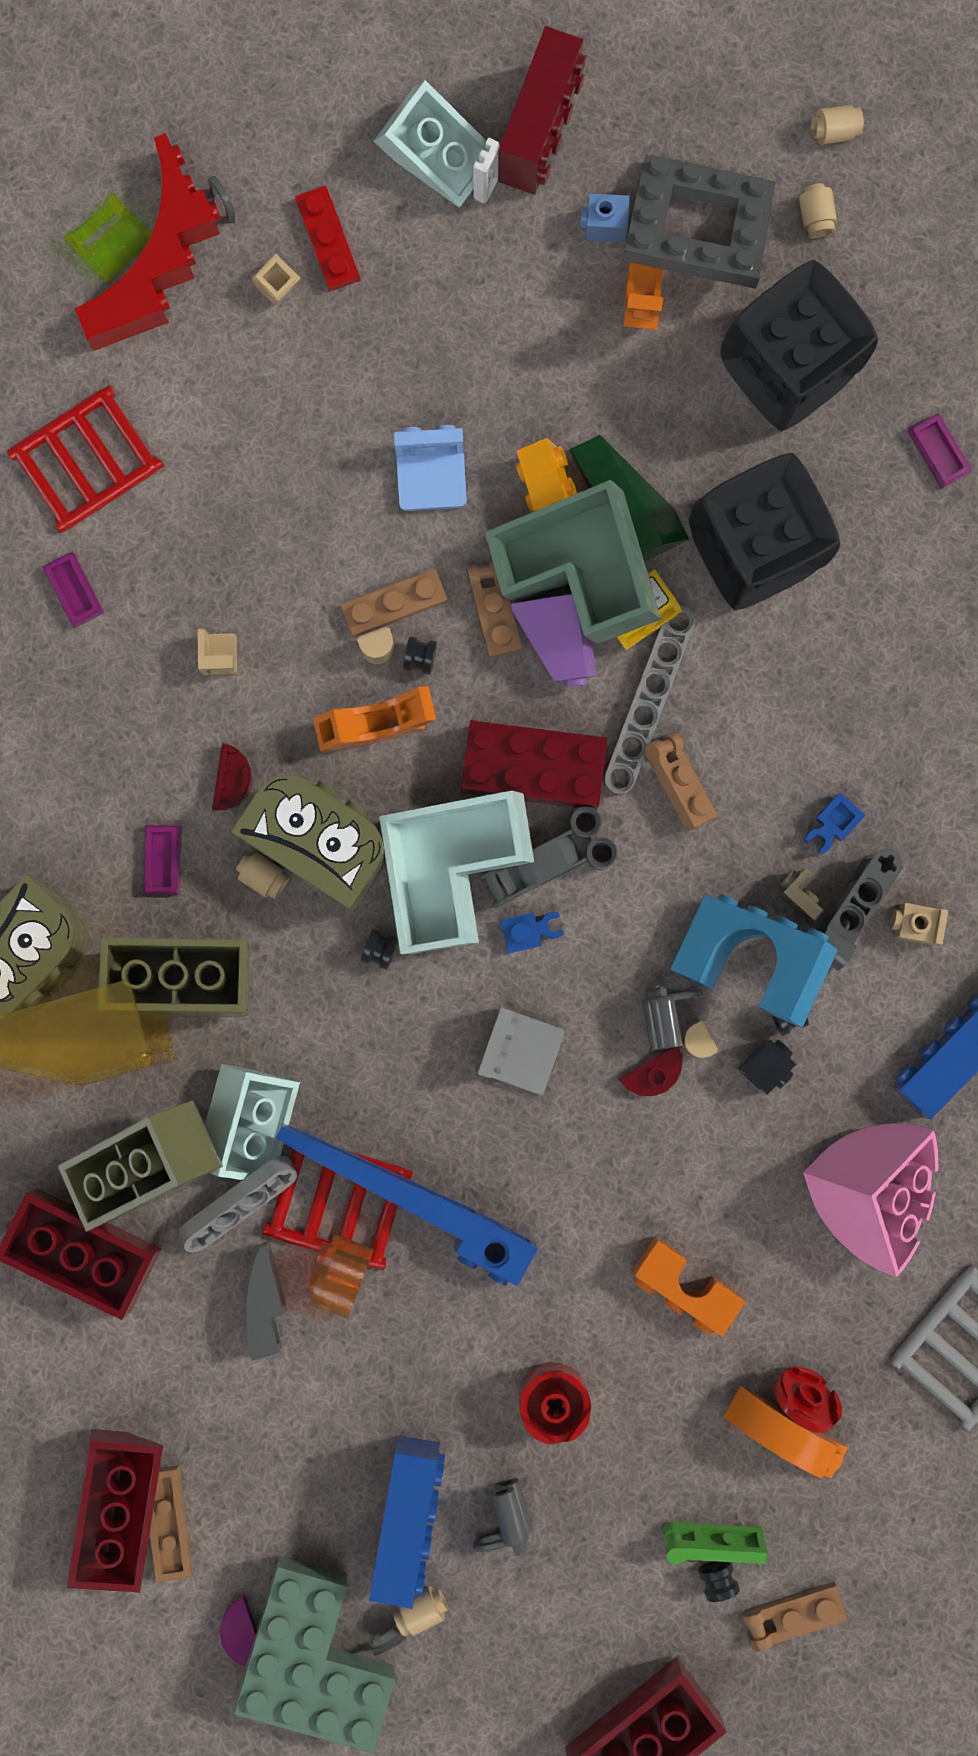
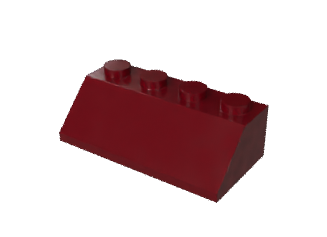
M91 1429L68 1569L67 1588L140 1593L163 1445L128 1432Z

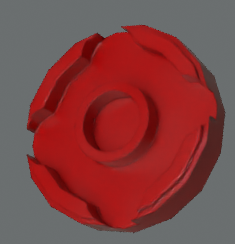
M793 1366L787 1371L784 1370L776 1379L774 1393L778 1404L784 1413L801 1427L817 1433L828 1432L842 1417V1405L838 1394L834 1389L830 1392L825 1386L827 1381L816 1372L807 1368Z

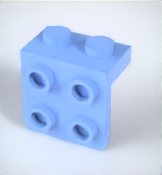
M440 425L435 430L421 431V428L406 427L401 432H394L400 508L403 511L463 508L467 503L463 429L455 428L453 425Z

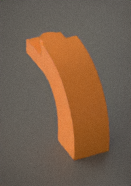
M629 262L623 327L657 331L664 298L661 297L663 269Z
M422 686L384 702L355 708L332 709L313 718L320 752L351 749L400 738L425 729L426 724L436 720L429 686Z
M742 1386L739 1387L723 1416L732 1425L768 1450L821 1479L823 1476L832 1479L834 1473L841 1467L843 1457L848 1450V1447L840 1441L823 1433L809 1431L796 1424L784 1411L766 1398Z

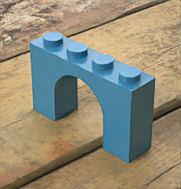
M705 894L670 970L687 980L713 990L730 953L735 947L751 938H769L776 949L777 964L759 1007L777 1018L803 1028L838 951L827 942L829 936L812 928H809L807 933L797 930L798 924L780 916L777 921L767 918V912L751 905L748 906L747 910L737 907L738 901L723 894H720L718 899Z

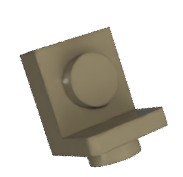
M804 868L796 872L793 869L780 882L783 890L778 896L807 923L815 921L824 911L818 906L820 900L808 889L804 888L801 890L799 888V885L810 875L811 871Z

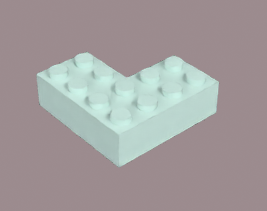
M507 791L379 816L400 954H415L479 943L468 874L534 862L523 793Z

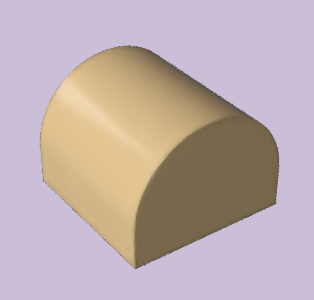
M277 254L253 276V283L257 289L275 305L301 280Z
M387 626L357 638L363 657L370 663H385L394 653L393 637L390 628Z
M695 1021L683 1030L681 1035L682 1047L688 1054L699 1058H706L717 1053L718 1048L704 1021Z

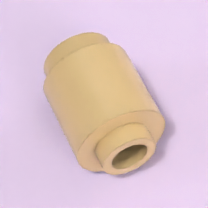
M851 104L819 109L816 117H813L811 121L812 136L814 139L818 138L820 145L852 141L855 136L862 134L864 127L861 108L853 107Z
M822 183L810 185L799 196L804 231L808 232L809 239L828 237L835 232L834 225L837 224L832 189L825 187Z
M257 851L252 856L247 853L236 868V871L240 873L238 877L240 882L263 897L267 898L269 896L274 900L281 894L290 879L284 873L285 869Z
M431 1586L423 1589L422 1597L414 1596L412 1609L397 1606L392 1609L402 1636L405 1637L409 1634L415 1636L445 1621L444 1612L448 1610V1606L441 1590L434 1591Z

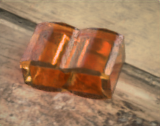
M334 1234L330 1244L324 1242L316 1261L322 1264L320 1273L313 1271L306 1292L312 1294L308 1305L348 1319L374 1248Z

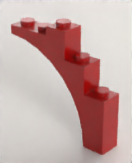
M166 133L154 137L161 164L162 193L159 214L148 243L138 260L117 283L98 297L75 308L85 337L94 351L169 323L165 311L169 310L170 306L163 290L194 279L190 266L195 265L196 262L189 246L220 234L216 222L222 219L214 199L207 201L203 189L196 191L190 174L183 176L179 167L185 165L178 144L171 146Z

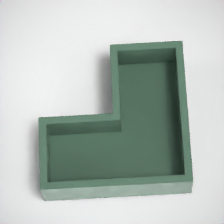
M611 480L485 532L502 596L512 602H525L569 584L583 634L586 638L597 644L661 620L624 492Z
M279 1555L237 1694L234 1715L374 1753L395 1682L394 1665L330 1647L347 1589V1575Z

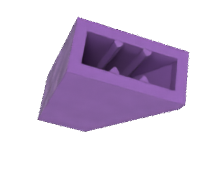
M572 594L511 604L513 614L554 681H565L566 687L585 685L587 677L596 676L592 640L586 638L583 634Z

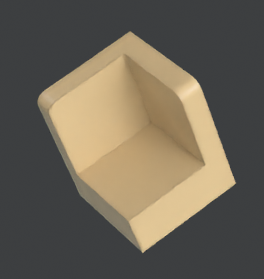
M198 629V669L203 675L237 674V637L234 633L208 634L205 629Z

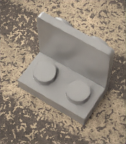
M500 1007L477 1074L506 1082L539 1095L544 1094L565 1034L564 1029Z

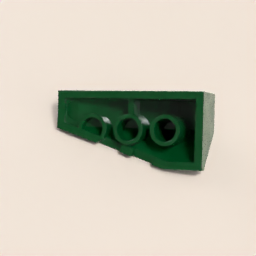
M601 435L570 449L588 488L611 480L623 490L644 562L690 540L675 509Z

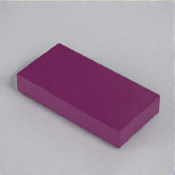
M939 413L908 430L909 436L941 489L973 471Z
M73 551L42 566L74 628L105 613Z
M145 825L143 894L179 895L181 826Z

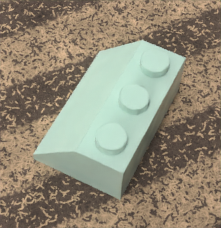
M221 1064L205 1127L223 1167L211 1174L218 1177L244 1180L266 1162L281 1155L284 1143L275 1139L283 1123L289 1125L300 1082L247 1068Z

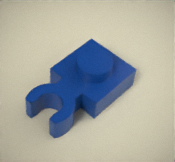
M838 793L815 818L822 826L808 832L803 841L808 843L814 836L820 837L823 845L817 853L822 855L831 848L833 836L840 842L843 841L866 815L842 793Z
M534 912L500 920L508 954L542 946L540 936L543 935L549 938L561 937L564 934L563 930L553 932L548 928L549 920L560 917L559 913L550 912L543 917L542 921L536 922Z

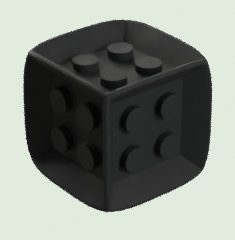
M811 260L784 276L742 311L738 318L729 326L721 345L720 355L733 380L759 412L774 427L784 431L798 424L842 390L865 367L877 347L878 336L867 315L836 277L816 260Z
M794 453L771 458L721 483L696 501L688 519L695 545L721 595L734 611L762 602L803 581L818 569L826 566L840 549V539L834 520L810 474Z

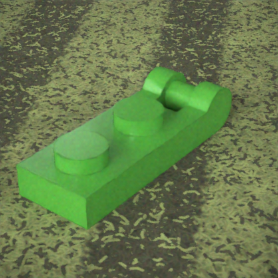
M670 1522L663 1528L664 1540L667 1543V1560L672 1564H682L686 1560L766 1564L768 1552L762 1527Z

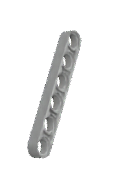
M680 606L683 611L679 613L688 620V627L685 630L676 631L672 629L669 621L660 627L605 772V787L614 795H624L634 786L646 755L645 747L651 742L695 623L694 614L685 606ZM662 645L672 646L676 650V659L668 663L663 662L658 657V648ZM658 676L664 681L665 687L661 693L653 694L647 690L645 684L649 677ZM641 707L649 709L653 715L652 722L645 726L639 725L634 720L635 710ZM625 740H637L641 746L640 754L636 757L626 756L622 751V743ZM617 770L624 771L629 777V784L622 789L613 787L610 783L611 773Z

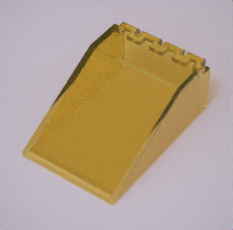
M129 981L117 982L0 1016V1069L84 1086L120 1078L169 1064L175 1060V1053L170 1050L174 1048L166 1017H139Z

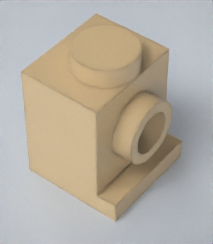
M909 903L899 904V909L893 910L890 921V928L895 930L894 938L928 945H942L948 910ZM917 917H921L924 920L923 929L921 930L915 926V919Z

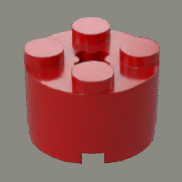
M547 1362L533 1369L521 1384L519 1391L520 1415L524 1427L532 1437L542 1443L555 1445V1443L573 1441L584 1432L590 1421L591 1401L587 1386L577 1371L561 1363ZM557 1398H560V1407L557 1405H553L551 1408H549V1399L556 1400Z

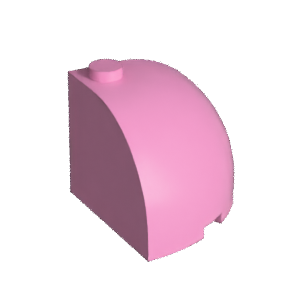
M892 1123L867 1127L844 1136L829 1146L803 1174L819 1216L838 1241L863 1262L879 1271L898 1277L919 1246L920 1241L915 1239L922 1220L929 1221L936 1195V1192L930 1190L932 1171H938L939 1166L934 1130L912 1124Z

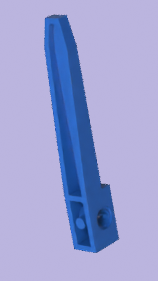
M283 1123L275 1139L457 1237L454 1244L455 1252L459 1255L457 1259L472 1269H476L479 1265L490 1271L488 1276L504 1286L508 1282L516 1286L519 1285L538 1250L534 1241L479 1211L313 1135ZM491 1243H499L503 1246L502 1253L495 1258L487 1257L484 1254L486 1247Z

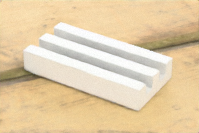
M489 137L485 143V150L482 149L479 155V162L476 161L473 166L474 199L482 203H487L498 182V154L500 145L499 142Z

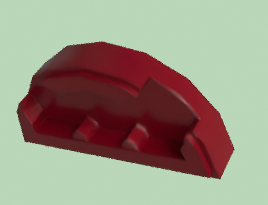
M222 743L212 811H227L238 806L248 796L252 785V769L247 758L238 749Z
M679 1046L665 1050L618 1080L627 1090L639 1096H657L667 1092L677 1082L682 1071V1054Z

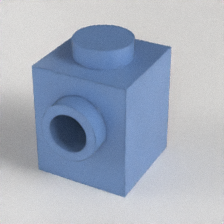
M589 193L587 207L581 206L580 228H586L585 240L625 242L629 215L628 195Z

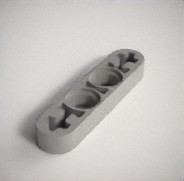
M278 1156L269 1160L184 1223L178 1231L184 1249L187 1252H198L207 1248L293 1184L297 1178V1172L290 1158Z

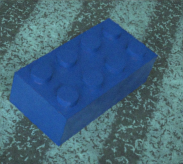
M398 1435L369 1601L412 1609L414 1596L422 1597L426 1561H421V1559L428 1560L433 1528L432 1525H427V1522H435L439 1490L433 1489V1487H441L445 1454L439 1453L440 1442Z

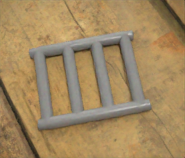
M970 1265L959 1276L889 1360L893 1367L898 1369L902 1367L958 1416L961 1419L959 1423L966 1431H970L978 1422V1399L970 1408L967 1407L911 1356L925 1341L978 1387V1369L934 1331L948 1314L978 1341V1322L956 1304L969 1288L978 1294V1270L973 1265Z

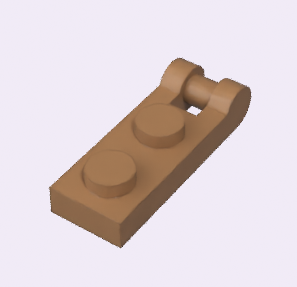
M490 560L488 565L477 567L476 564L466 566L489 659L522 651L511 602L502 596L493 560ZM493 577L495 586L482 589L480 580Z
M673 732L664 736L662 741L655 740L648 743L645 747V753L688 832L718 817V814L683 751L684 744L681 736Z
M835 1582L748 1609L742 1613L744 1624L750 1628L752 1634L749 1638L752 1649L756 1652L765 1651L774 1644L848 1621ZM772 1618L775 1628L765 1631L764 1621Z

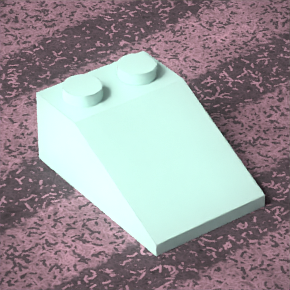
M424 80L412 88L374 142L396 163L460 207L474 189L473 166L476 161L479 162V155L482 149L485 150L486 140Z

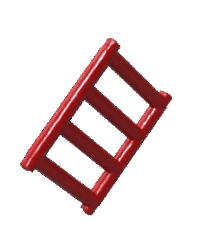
M110 385L89 396L7 450L9 458L19 462L57 519L55 524L60 533L74 527L164 467L163 462L158 457L153 458L113 397L116 395ZM100 406L104 407L142 464L126 476L85 417ZM73 424L114 483L96 494L57 436V434ZM45 442L85 500V503L69 513L29 454V452Z
M292 1148L289 1158L297 1172V1178L293 1184L278 1194L270 1223L266 1222L262 1235L370 1268L384 1270L386 1268V1258L383 1256L398 1205L387 1199L385 1200L370 1252L350 1247L367 1191L366 1188L354 1182L337 1243L317 1237L336 1173L325 1166L322 1168L304 1232L283 1227L305 1156ZM348 1151L409 1180L413 1176L412 1170Z

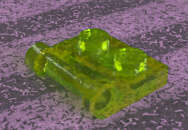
M114 193L104 199L106 203L75 232L69 231L63 237L67 245L105 284L145 248L151 237L149 230L124 206ZM116 214L120 220L87 249L83 243Z

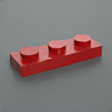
M325 185L296 195L297 206L329 292L361 281L327 186Z

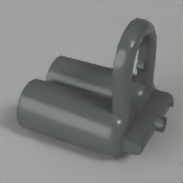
M654 985L651 989L647 990L648 998L643 1001V1010L651 1049H665L683 1045L675 1001L702 996L703 992L701 989L667 994L665 987Z
M514 1478L497 1484L495 1486L496 1491L490 1495L500 1531L476 1539L473 1542L475 1551L488 1552L504 1547H512L516 1556H520L522 1551H526L525 1544L529 1539L528 1534L532 1530V1523L519 1479Z

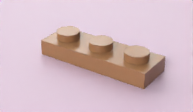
M435 568L340 605L351 634L355 638L448 602V599Z
M179 1465L160 1468L149 1533L156 1583L190 1578L194 1573Z

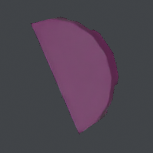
M245 1594L231 1603L223 1615L219 1630L221 1645L228 1657L246 1667L257 1631Z

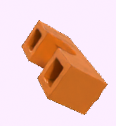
M655 1236L632 1269L634 1276L638 1278L635 1284L650 1295H653L656 1290L667 1299L664 1304L677 1314L682 1315L684 1311L696 1318L693 1324L710 1336L714 1331L723 1337L746 1303L744 1298L713 1276L700 1291L688 1292L683 1290L679 1285V1274L687 1259Z

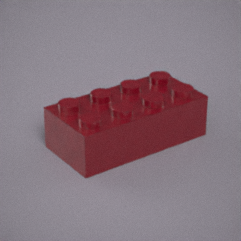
M548 26L544 27L499 147V183L536 195L539 184L545 186L551 169V165H549L551 154L557 155L562 140V134H560L562 125H568L574 106L571 104L574 94L579 95L585 77L583 70L587 55L582 54L584 39Z
M470 720L461 793L486 796L516 791L523 793L525 802L572 808L587 806L597 810L600 803L608 738Z
M37 1188L25 1194L0 1245V1262L113 1317L123 1320L132 1312L162 1249L110 1223H105L86 1232L75 1206Z
M676 1656L565 1746L566 1756H699L727 1731L720 1712Z

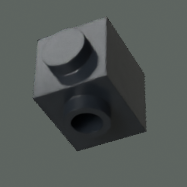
M765 1039L742 1063L738 1070L758 1090L768 1095L776 1086L780 1089L788 1083L794 1075L791 1070L796 1063L790 1059L793 1052L778 1039L775 1043L772 1040Z

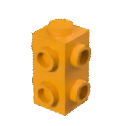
M545 438L517 450L520 463L516 464V469L521 481L527 485L529 494L525 495V500L531 513L577 494L572 479L566 476L564 466L568 465V461L561 446L557 447L551 440Z

